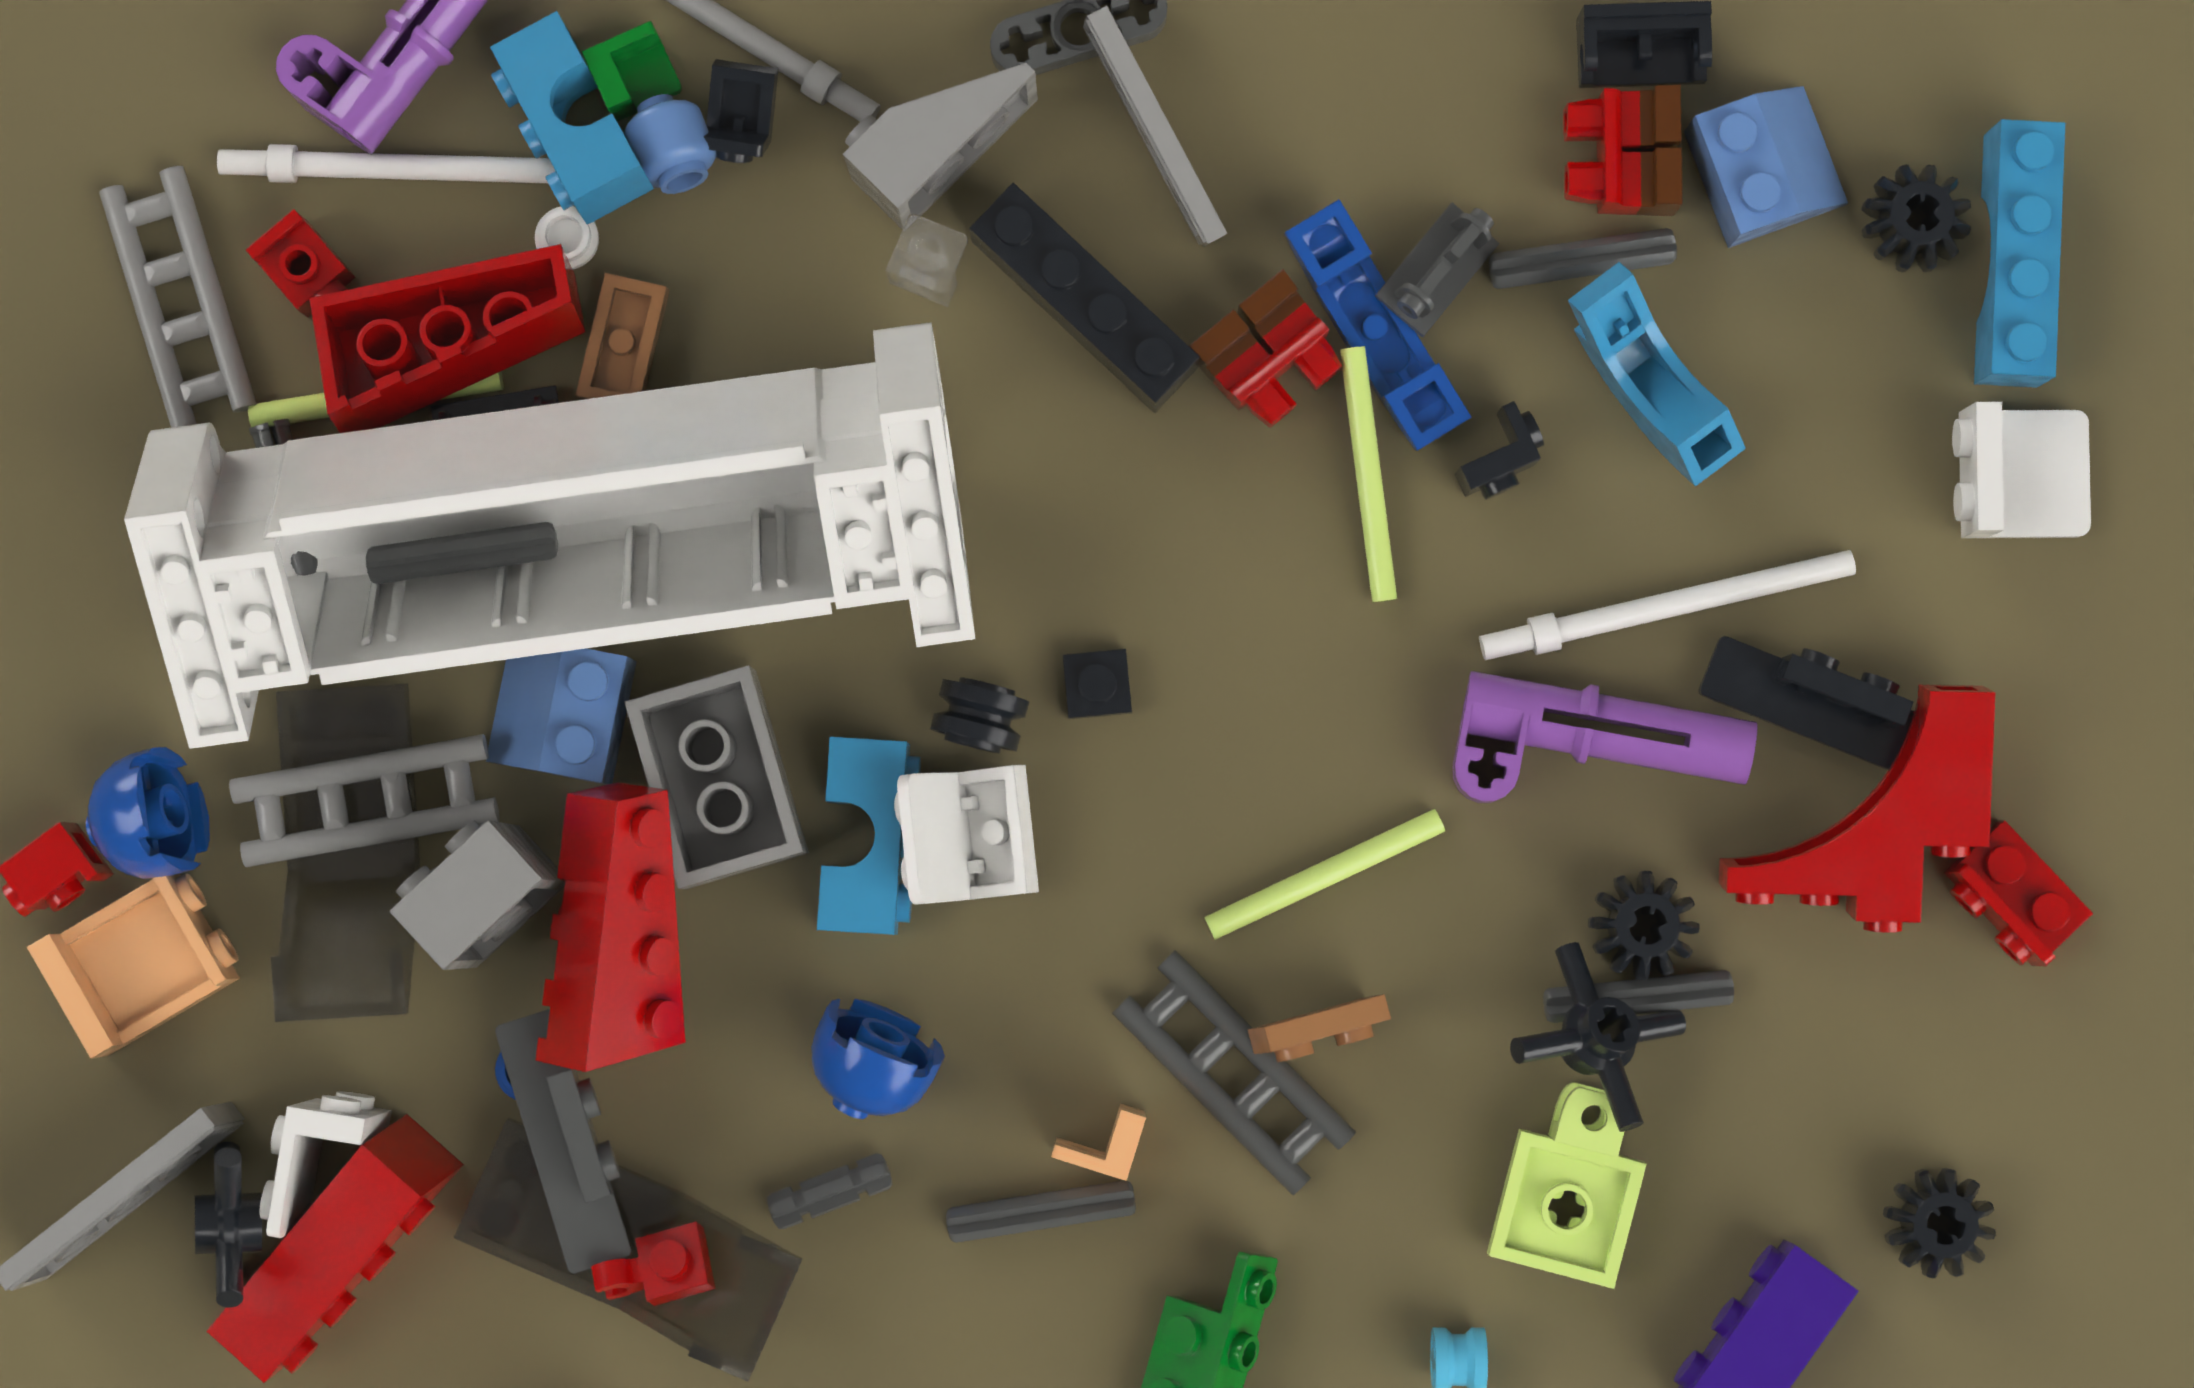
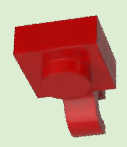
M698 1222L636 1238L637 1258L607 1260L591 1266L595 1291L597 1293L605 1291L608 1300L625 1297L634 1292L644 1290L646 1301L653 1306L716 1289L705 1230Z

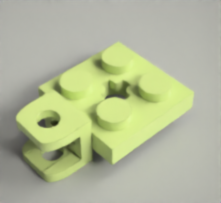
M1571 1082L1564 1087L1558 1097L1548 1133L1549 1136L1520 1128L1518 1130L1487 1254L1494 1258L1614 1289L1647 1164L1642 1160L1619 1155L1624 1132H1619L1604 1089ZM1592 1105L1599 1106L1600 1115L1598 1119L1592 1124H1583L1581 1119L1583 1111ZM1564 1191L1575 1192V1202L1584 1206L1582 1216H1571L1567 1226L1556 1224L1557 1214L1548 1209L1551 1199H1561Z

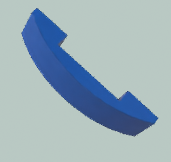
M1340 199L1284 233L1310 285L1347 348L1365 346L1370 385L1416 451L1472 418L1439 363L1435 364L1416 332L1375 297L1376 293L1386 282L1370 258L1371 250Z

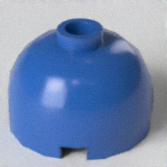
M167 747L146 749L115 761L95 781L88 804L86 831L91 843L98 848L100 853L113 867L127 875L141 879L173 876L196 869L200 865V863L194 862L196 854L207 851L210 842L209 814L202 789L198 782L186 784L183 775L177 768L186 766L187 763L180 755Z
M840 999L832 1000L826 1007L816 1029L811 1052L815 1075L825 1091L833 1097V1105L848 1116L865 1119L868 1117V1114L886 1116L904 1112L918 1103L935 1079L945 1058L941 1044L934 1038L928 1048L922 1041L916 1038L921 1026L887 1007L866 1000L854 999L849 1010L839 1009Z

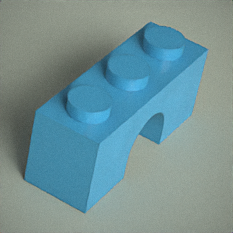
M557 11L490 46L501 69L492 73L491 76L508 107L510 108L520 103L528 120L519 124L518 127L535 158L538 159L547 154L555 172L545 176L563 210L574 205L588 225L654 189L612 113L586 126H572L565 123L566 115L572 104L583 95L598 87L581 52Z
M830 737L825 801L861 807L873 822L875 839L868 855L854 865L846 867L821 865L817 930L898 935L899 922L910 923L912 902L909 899L908 890L904 884H901V863L904 858L902 830L894 810L899 776L920 773L921 757L910 756V744L907 741Z

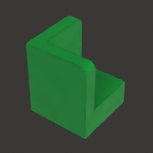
M652 21L582 51L610 114L614 115L617 122L638 113L637 107L639 104L650 97L661 94H668L673 97L682 91V85Z

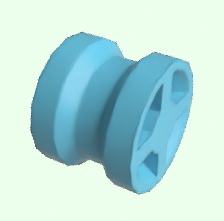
M1432 1327L1430 1339L1432 1388H1451L1452 1386L1487 1388L1488 1348L1484 1327H1471L1465 1334H1452L1445 1327Z

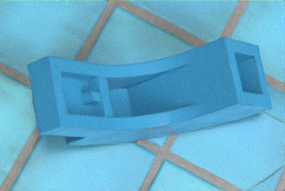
M1618 262L1568 300L1579 323L1574 328V331L1611 392L1652 444L1694 486H1697L1746 449L1729 409L1709 392L1677 357L1655 323L1633 273Z

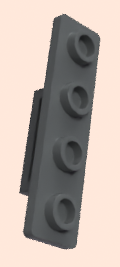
M550 1009L500 1024L496 1027L495 1033L567 1268L570 1273L575 1274L591 1269V1266L603 1261L625 1258L630 1255L631 1246L611 1185V1180L621 1178L617 1161L609 1140L598 1143L591 1118L601 1115V1111L590 1077L579 1081L576 1070L535 1061L538 1037H547Z

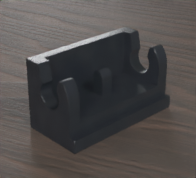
M1711 1L1584 5L1576 19L1579 88L1705 84L1707 81V67H1712Z

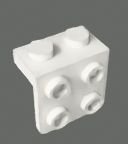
M1975 402L1959 412V419H1956L1953 425L1952 446L1954 456L1960 459V483H1957L1954 489L1953 506L1955 519L1961 521V538H2077L2088 533L2091 527L2089 420L2084 412L2080 410H2002V402Z
M1010 765L952 773H913L899 776L894 810L896 818L901 825L904 858L901 863V876L904 886L908 890L909 899L914 905L1039 892L1026 765Z
M337 1091L336 1096L322 1095V1099L315 1098L287 1106L286 1116L279 1115L277 1117L271 1137V1153L279 1155L275 1180H268L266 1182L260 1202V1218L268 1220L267 1236L277 1238L286 1236L310 1208L322 1140L362 1145L389 1127L392 1110L374 1108V1096Z

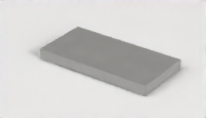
M232 1102L198 1109L0 1266L1 1286L5 1291H13L47 1280L244 1124L242 1121L245 1118Z

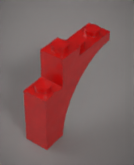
M1918 684V699L1905 741L1892 766L1876 788L1839 822L1818 835L1796 845L1765 854L1720 858L1719 884L1726 893H1735L1736 902L1756 905L1774 903V894L1800 895V903L1815 906L1838 905L1839 895L1846 896V912L1855 921L1863 922V929L1871 932H1901L1903 922L1921 923L1924 846H1931V855L1940 857L1970 856V847H1990L1996 692L1985 686Z

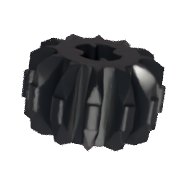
M1908 164L1900 166L1895 172V181L1882 176L1874 184L1873 187L1879 198H1868L1862 204L1861 210L1866 215L1877 219L1862 229V236L1869 239L1881 236L1883 243L1876 248L1874 256L1876 259L1882 260L1892 251L1896 252L1895 264L1897 271L1906 272L1911 267L1914 259H1916L1918 266L1923 272L1932 271L1937 267V255L1950 261L1959 253L1954 239H1964L1970 234L1971 226L1956 217L1971 208V201L1964 198L1952 201L1949 194L1957 188L1959 184L1958 178L1950 177L1940 186L1935 184L1937 176L1935 165L1924 167L1918 179ZM1918 208L1923 211L1926 217L1915 230L1909 226L1906 220L1910 217L1912 211Z
M1651 871L1639 872L1636 892L1626 876L1620 875L1614 878V887L1620 900L1618 901L1610 894L1599 892L1595 897V901L1599 906L1610 911L1608 918L1597 916L1588 919L1589 928L1608 929L1609 936L1593 944L1595 953L1602 954L1609 952L1615 947L1619 950L1611 960L1610 969L1615 973H1621L1633 958V973L1637 980L1648 979L1651 958L1662 975L1673 973V963L1667 951L1670 950L1676 956L1682 958H1689L1693 950L1689 945L1678 940L1679 933L1696 934L1700 929V925L1697 922H1680L1679 914L1690 910L1695 905L1692 897L1680 898L1671 903L1669 900L1676 891L1678 884L1673 878H1666L1660 883L1654 893V877ZM1641 907L1642 915L1654 914L1658 922L1650 928L1653 939L1645 943V936L1633 937L1629 929L1636 924L1637 917L1634 912Z
M1942 1168L1936 1183L1929 1171L1924 1169L1917 1170L1915 1172V1183L1918 1192H1915L1905 1184L1898 1183L1893 1190L1905 1202L1902 1210L1893 1206H1886L1883 1210L1884 1217L1899 1221L1901 1227L1892 1229L1885 1234V1240L1890 1245L1906 1244L1900 1253L1899 1262L1904 1266L1911 1267L1921 1260L1922 1274L1929 1278L1937 1277L1942 1264H1944L1950 1275L1954 1277L1963 1275L1964 1264L1961 1257L1962 1254L1977 1263H1981L1985 1259L1983 1251L1974 1244L1977 1236L1986 1240L1994 1239L1996 1236L1995 1229L1981 1225L1978 1222V1219L1986 1217L1994 1211L1993 1204L1989 1201L1972 1202L1978 1194L1979 1183L1975 1180L1967 1179L1957 1186L1956 1171L1948 1168ZM1930 1214L1937 1216L1942 1214L1951 1218L1948 1232L1938 1230L1940 1236L1938 1239L1937 1232L1927 1227Z

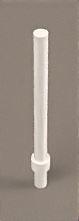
M269 144L267 150L219 149L217 154V170L219 175L267 176L269 182L296 183L298 177L548 183L545 176L555 172L549 158L298 151L296 145Z
M1847 550L1556 618L1553 612L1527 618V625L1479 636L1480 647L1485 661L1533 650L1535 655L1561 650L1563 642L1855 575V560L1852 552Z

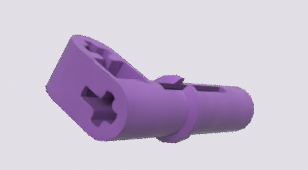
M406 0L398 12L389 9L386 13L387 27L360 63L324 38L317 35L298 36L284 45L277 57L276 72L279 81L307 112L362 150L373 154L438 66L450 65L454 60L450 50L488 0ZM314 71L322 75L326 73L340 89L332 97L316 78L310 76V74Z
M1471 671L1453 761V780L1458 791L1469 800L1477 803H1492L1505 797L1516 785L1520 773L1524 745L1570 753L1575 761L1581 764L1586 763L1587 757L1745 785L1750 775L1755 753L1757 722L1599 694V685L1590 684L1581 691ZM1543 712L1685 737L1684 745L1542 721ZM1467 734L1515 743L1513 754L1496 752L1493 755V766L1503 769L1502 779L1496 778L1491 780L1488 788L1479 787L1478 776L1468 773L1469 763H1478L1483 757L1484 749L1465 746Z

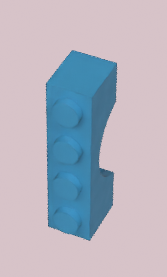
M2001 119L1983 136L1981 198L1985 201L1989 213L1991 249L1985 298L1976 322L1974 385L2037 388L2056 377L2065 122Z

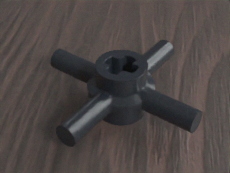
M1579 942L1565 944L1557 948L1555 953L1574 1006L1565 1015L1562 1030L1513 1038L1510 1044L1511 1056L1518 1064L1562 1056L1565 1063L1580 1074H1599L1619 1132L1635 1129L1644 1122L1624 1066L1632 1059L1638 1042L1682 1035L1686 1030L1685 1016L1680 1010L1636 1016L1631 1007L1619 999L1612 997L1599 999Z
M222 1142L214 1148L215 1194L195 1195V1254L215 1253L216 1301L222 1307L231 1308L243 1302L242 1252L262 1251V1219L260 1218L262 1194L261 1192L242 1193V1158L240 1147L234 1142Z

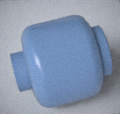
M668 94L656 95L644 100L637 107L638 113L628 122L624 134L652 186L660 188L666 194H677L693 189L703 183L709 175L707 170L712 166L717 153L716 151L709 150V146L703 137L709 131L700 108L687 100H673V97Z

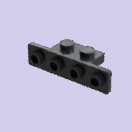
M1727 636L1718 639L1699 687V694L1705 698L1886 770L1890 769L1898 755L1914 715V711L1911 710L1914 701L1897 695L1900 685L1889 679L1863 672L1861 680L1837 671L1840 664L1838 660L1811 649L1804 648L1801 656L1792 653L1780 658Z

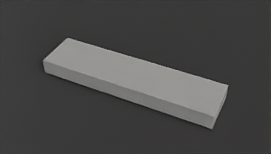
M1107 5L1088 15L1084 21L1083 28L1198 245L1202 244L1204 247L1228 234Z

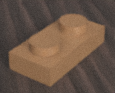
M609 273L604 274L575 396L578 399L584 400L646 391L670 292L666 286Z
M1385 994L1363 997L1247 1030L1253 1053L1274 1052L1276 1061L1279 1063L1315 1053L1312 1041L1334 1035L1337 1046L1374 1037L1371 1025L1390 1020L1391 1016Z

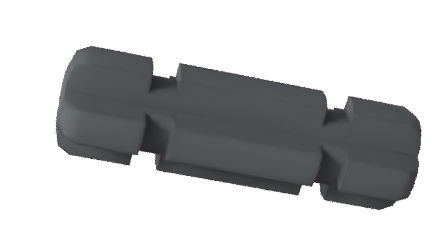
M876 1153L857 1160V1168L850 1170L847 1164L799 1183L801 1189L793 1192L792 1187L789 1186L771 1193L767 1197V1204L773 1222L778 1229L784 1230L804 1222L802 1216L810 1213L813 1219L860 1201L859 1194L867 1191L870 1197L890 1189L893 1183L886 1160L881 1154Z

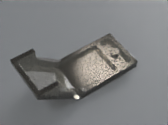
M408 683L276 692L281 770L412 747ZM413 772L406 774L412 812L417 811ZM381 779L343 785L349 823L387 816ZM317 790L283 796L286 834L324 828ZM418 837L287 860L288 873L278 954L271 956L275 1022L407 1014L409 1012L415 939L389 911L402 900L396 893V890L407 878L420 869Z
M508 1117L455 1233L454 1239L615 1307L689 1350L688 1356L745 1381H749L802 1262V1258L689 1195L618 1165L621 1178L611 1180V1185L631 1246L630 1255L622 1259L638 1257L636 1238L698 1222L705 1230L716 1289L653 1306L646 1301L644 1290L634 1292L625 1297L608 1300L605 1291L599 1293L595 1291L592 1269L575 1274L569 1272L524 1124Z

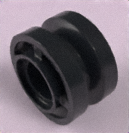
M960 677L959 682L943 679L939 696L950 704L948 711L934 713L930 730L945 734L944 740L997 754H1000L1001 749L1017 752L1021 736L1010 725L1012 720L1026 717L1029 701L1016 697V691L998 685Z

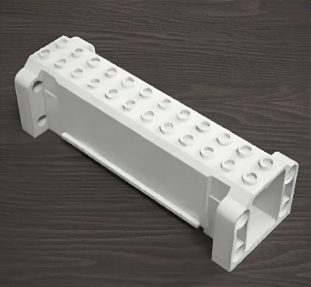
M932 322L873 330L875 362L829 369L807 368L288 440L281 445L225 452L220 446L216 430L210 422L151 430L147 437L124 521L189 749L249 741L259 690L305 684L309 682L310 675L319 674L322 685L829 615L832 614V602H835L836 609L909 599L916 647L975 639L965 541ZM542 522L552 523L557 534L558 552L557 556L551 560L375 584L370 581L366 568V554L368 549L373 546ZM298 551L307 552L315 556L318 562L316 573L305 576L297 575L291 565V556Z

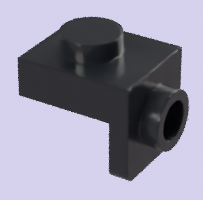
M716 59L712 64L706 124L709 132L703 137L709 146V150L716 151L718 159L734 163L751 162L753 157H762L772 139L779 68Z
M1515 401L1502 406L1497 412V417L1510 444L1460 466L1455 473L1465 497L1480 490L1485 500L1502 494L1520 484L1515 474L1533 467L1541 459L1537 448L1544 446L1540 429L1530 411L1521 414Z

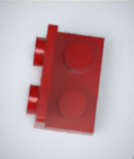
M2005 820L1998 821L1990 828V847H1970V856L1960 857L1944 872L1955 884L1950 893L1957 903L1976 919L1983 914L2000 932L1994 937L1998 946L2021 966L2028 961L2031 966L2046 967L2056 958L2053 952L2093 915L2092 911Z

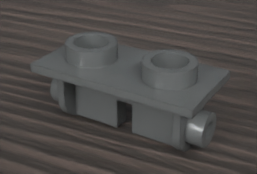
M1453 202L1450 203L1376 293L1375 297L1417 334L1424 337L1500 244L1491 236L1489 231L1494 225L1492 218L1479 208H1474L1468 214L1464 213Z

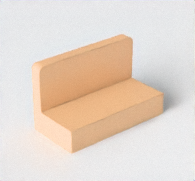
M1120 1104L1106 1152L1056 1138L1051 1157L1127 1181L1146 1120L1145 1111Z

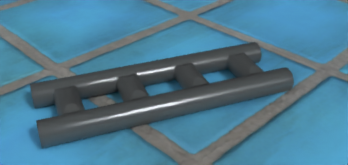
M1174 950L1157 967L1170 983L1144 1009L1129 995L1112 1014L1292 1195H1295L1311 1178L1297 1163L1324 1136L1339 1150L1355 1135L1356 1131L1286 1061L1277 1063L1274 1052L1254 1054L1247 1030L1252 1027ZM1188 1000L1215 1026L1189 1054L1162 1028ZM1233 1046L1261 1072L1235 1099L1207 1073ZM1278 1091L1306 1117L1280 1145L1252 1119Z

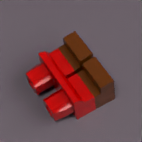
M1681 84L1658 85L1653 90L1620 91L1616 88H1604L1598 99H1586L1566 104L1563 111L1564 141H1597V162H1567L1564 172L1565 200L1597 204V214L1674 216L1683 205L1682 148H1677L1682 141Z
M1284 269L1239 304L1237 312L1233 309L1189 345L1200 356L1198 367L1239 411L1246 406L1254 416L1269 428L1277 424L1297 405L1277 381L1290 368L1295 366L1315 391L1334 377L1342 368L1336 353L1326 340L1330 329L1320 318L1316 317L1298 293L1297 286Z

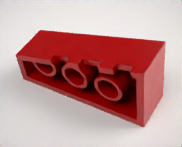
M561 244L309 298L327 414L340 433L380 428L585 333L576 277Z
M619 782L567 793L557 878L564 881L565 886L563 902L558 914L552 915L550 939L558 940L554 979H545L542 1000L543 1006L550 1007L547 1037H538L535 1061L588 1072L686 1043L669 799L667 789Z
M406 1114L361 1145L243 1287V1302L236 1307L225 1308L206 1332L263 1383L283 1368L293 1374L318 1347L319 1344L312 1339L313 1335L324 1323L332 1328L357 1301V1298L351 1292L364 1278L371 1282L387 1266L396 1254L391 1248L404 1232L407 1235H411L424 1222L435 1208L431 1201L464 1164Z

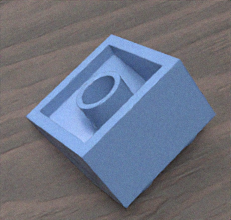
M1804 86L1756 93L1695 115L1684 130L1685 137L1728 248L1848 204Z
M587 648L506 659L488 747L489 758L486 759V762L605 785L612 784L627 712L624 702L628 701L630 697L637 661L628 656Z

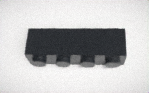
M1014 182L969 228L972 243L1154 413L1198 369L1200 356Z

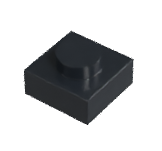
M1126 649L1063 655L1069 720L1132 714Z

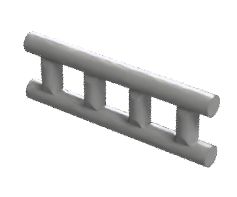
M173 166L159 172L165 192L128 203L123 185H113L99 191L171 428L197 424L191 406L224 395H228L234 413L247 411L249 406L257 404L183 166ZM172 216L183 251L147 262L136 227ZM191 275L201 311L165 322L155 286ZM209 335L220 371L184 382L173 346Z
M474 735L230 779L229 789L234 804L254 801L260 839L241 842L240 844L241 858L244 866L252 867L462 829L474 820L479 825L488 820L500 822L499 808L495 797L475 800L469 762L489 758L485 735ZM444 767L450 805L412 812L406 774ZM381 779L387 816L349 823L343 785ZM317 790L324 828L286 834L279 796Z

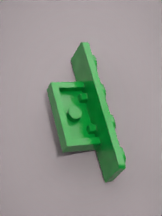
M1240 1251L1236 1257L1222 1311L1181 1297L1167 1295L1141 1388H1243L1247 1372L1252 1369L1258 1357L1259 1339L1257 1336L1264 1311L1271 1304L1276 1292L1277 1280L1275 1271L1278 1264L1277 1258L1264 1254Z

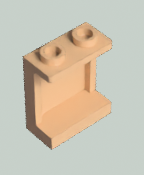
M188 873L182 876L177 874L152 878L149 882L64 932L48 934L27 947L90 1059L107 1057L240 979L232 965L238 961L236 950L220 928L214 931L211 929L200 910L207 906L206 899L198 884Z

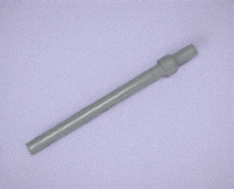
M666 0L771 67L779 68V72L801 85V93L823 106L829 102L859 122L869 115H873L876 118L881 105L841 80V72L821 60L814 64L713 0Z

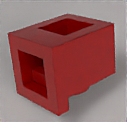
M295 209L290 211L245 249L293 306L307 318L312 315L309 298L348 290L345 286L355 278L354 274L308 220ZM308 255L311 260L309 270L303 275H293L291 266L303 256Z
M58 822L0 865V873L7 881L2 886V891L13 908L24 917H27L36 909L45 910L50 907L53 912L59 911L71 904L86 891L81 884L84 880L104 882L114 875L79 825L70 822Z

